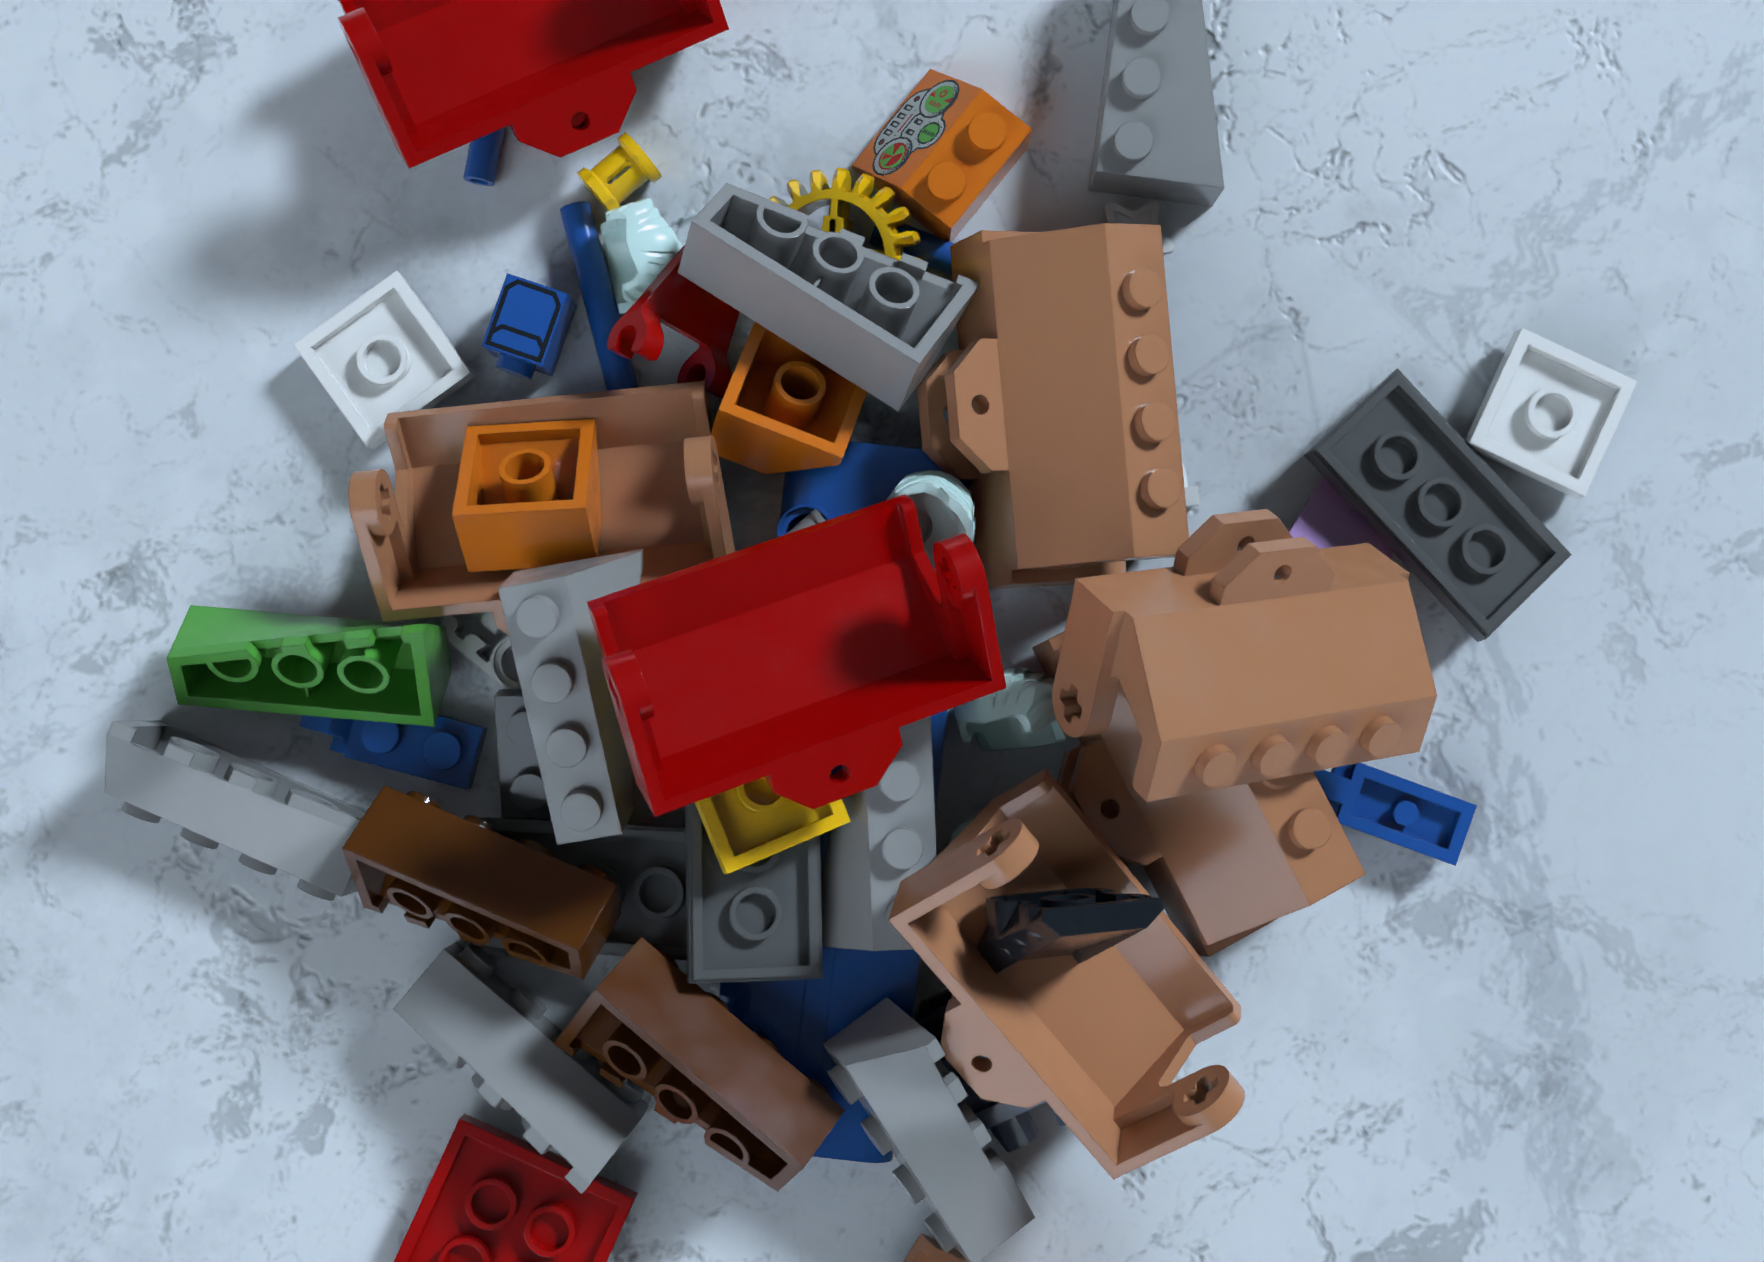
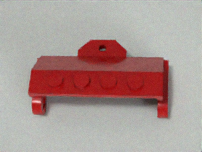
M338 0L344 15L337 17L393 143L409 169L506 126L511 127L514 136L519 142L562 158L620 131L637 91L630 72L729 30L720 0Z
M904 494L586 602L602 654L601 662L635 781L654 817L763 777L766 778V782L773 793L808 808L816 809L877 786L903 745L899 727L1007 688L986 573L979 553L971 539L966 534L961 533L936 542L933 546L935 572L924 550L916 506ZM842 765V768L837 773L830 774L836 766Z

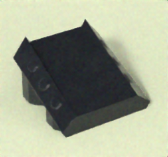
M1108 888L1057 889L989 897L986 899L987 927L977 945V949L995 973L1002 971L1017 961L1073 955L1077 963L1080 964L1148 928L1164 910L1165 906L1160 898H1154L1151 895L1115 894L1114 889Z

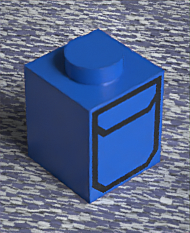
M507 273L482 346L491 355L498 358L495 367L504 372L527 380H532L535 371L553 377L577 305L569 294Z

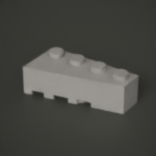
M1113 0L1088 191L1212 207L1224 190V180L1202 0Z

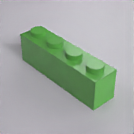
M190 605L166 658L178 705L434 727L451 676L447 630L444 626L427 623L406 624Z

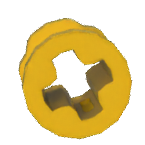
M626 132L617 138L619 146L591 170L583 167L577 172L584 185L607 211L620 207V204L646 181L649 180L655 183L662 177L650 158ZM630 166V168L626 172H624L619 178H617L613 183L608 184V182L612 180L617 174H619L624 168Z

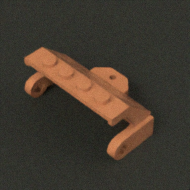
M1101 223L1047 232L981 230L951 245L953 282L955 283L958 275H962L981 284L957 323L959 350L943 353L917 386L922 450L944 473L950 474L960 481H971L972 502H975L976 549L984 566L988 588L1005 589L1074 585L1076 578L1126 572V560L1174 558L1177 548L1189 538L1161 225ZM944 409L948 411L949 423L943 417Z
M705 381L388 413L384 422V431L396 470L395 495L390 479L383 469L353 472L350 477L348 490L352 522L382 622L492 612L496 628L508 634L498 587L514 571L526 569L468 572L452 519L466 426L595 419L602 506L599 556L643 549V572L640 584L735 552L717 446L714 436H710L713 424Z
M1268 509L1212 515L1177 548L1173 567L1075 579L1052 689V705L1056 720L1064 733L1073 738L1103 733L1110 725L1119 685L1121 684L1142 736L1132 785L1134 790L1146 802L1420 752L1437 698V692L1408 581L1410 573L1369 543L1318 549L1316 545L1305 537L1293 538L1280 518Z
M1064 631L1032 647L1045 674L1055 678ZM1121 684L1119 685L1112 719L1106 731L1100 734L1078 737L1081 744L1064 752L1056 781L1126 866L1136 864L1144 867L1158 897L1165 906L1164 909L1169 919L1199 956L1210 957L1278 918L1311 906L1366 875L1314 771L1146 802L1134 790L1132 785L1142 736Z
M1044 769L993 799L929 865L901 880L888 920L952 993L945 1011L940 1043L946 1060L981 1099L1028 1109L1046 1101L1114 1180L1216 1132L1228 1124L1239 1112L1245 1099V1091L1225 1066H1207L1174 1083L1172 1082L1196 1044L1236 1025L1240 1021L1241 1006L1163 911L1148 928L1080 964L1077 963L1073 955L1017 961L1002 971L995 973L977 949V945L987 927V898L1004 894L1077 888L1114 889L1115 894L1149 895L1050 772ZM978 1056H985L988 1059H981Z

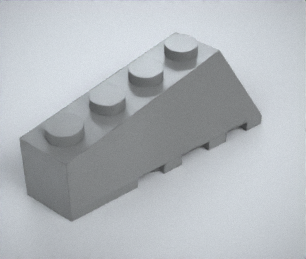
M728 183L719 190L691 221L678 270L680 275L897 411L900 410L930 370L981 284L962 275H958L954 283L926 272L928 262L906 253L902 254L899 261L863 247L865 237L841 228L840 233L825 232L808 225L807 214Z
M643 549L514 571L498 587L557 845L620 835L623 833L634 809L635 777L601 662L602 654L586 602L640 584L643 572Z
M931 716L899 727L903 745L877 786L842 798L851 822L831 831L821 879L822 947L866 951L913 949L888 919L900 881L929 865L937 857Z
M160 720L112 721L106 738L104 792L125 801L122 806V810L125 813L151 823H159L160 819L164 818L183 827L180 836L202 847L217 849L219 843L241 852L238 861L258 872L275 875L277 869L299 878L297 887L314 897L333 901L336 895L343 897L357 892L342 847L366 811Z
M459 942L451 944L441 951L393 1010L450 1066L460 1069L467 1063L475 1071V1074L472 1076V1082L477 1088L476 1091L493 1108H501L506 1111L514 1109L523 1117L521 1123L526 1132L522 1136L541 1155L546 1154L550 1150L560 1154L569 1162L573 1168L564 1178L582 1194L644 1116L649 1107L641 1099L644 1090L630 1080L622 1088H619L599 1074L602 1065L580 1048L572 1057L554 1045V1042L563 1031L543 1015L547 1008L534 993L521 985H517L512 989L494 973L498 969V965L479 947L471 946V943L465 948Z
M886 997L823 1044L836 1064L835 1067L827 1072L829 1077L850 1105L857 1100L860 1101L869 1115L860 1122L863 1130L882 1155H885L890 1150L900 1164L898 1168L892 1171L894 1178L913 1204L916 1205L921 1200L924 1201L931 1215L923 1220V1222L945 1253L956 1247L969 1262H979L1035 1218L1005 1162L992 1148L983 1149L985 1145L992 1141V1138L983 1122L963 1101L968 1095L959 1078L953 1072H949L940 1060L945 1056V1053L938 1040L895 1003Z

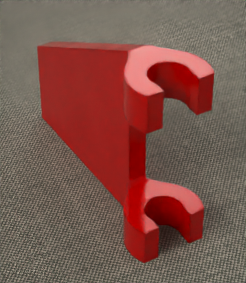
M684 245L639 299L615 323L608 337L607 349L628 359H632L634 353L649 361H657L664 345V334L660 324L662 323L699 344V348L682 365L677 383L705 381L708 393L723 398L732 377L727 352L740 312L678 273Z

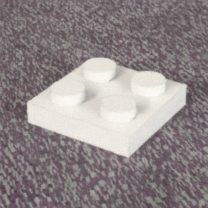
M397 270L293 344L366 447L372 450L387 441L384 422L388 413L431 409L476 377L403 275Z
M1521 328L1514 332L1465 441L1475 452L1576 499L1585 497L1638 381Z

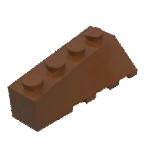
M384 785L342 847L364 908L383 913L390 903L406 911L404 917L407 922L428 929L436 918L445 921L457 932L461 940L479 946L489 943L492 937L502 940L504 949L513 957L583 980L621 915L618 886L600 869L586 864L575 867L555 858L550 850L535 841L522 840L520 843L498 834L483 819L472 815L460 818L440 809L435 801L416 791H408L407 794H404Z
M642 937L595 988L554 1042V1045L572 1057L581 1048L603 1062L604 1064L601 1066L599 1074L619 1088H622L630 1080L653 1095L656 1101L654 1111L672 1123L676 1124L677 1121L682 1124L695 1123L706 1130L704 1139L707 1146L777 1192L806 1166L845 1111L830 1098L827 1090L819 1082L804 1076L784 1059L770 1040L750 1030L729 1012L726 1004L718 996L703 990L696 983H688L687 975L679 969L675 960L666 952L655 949Z

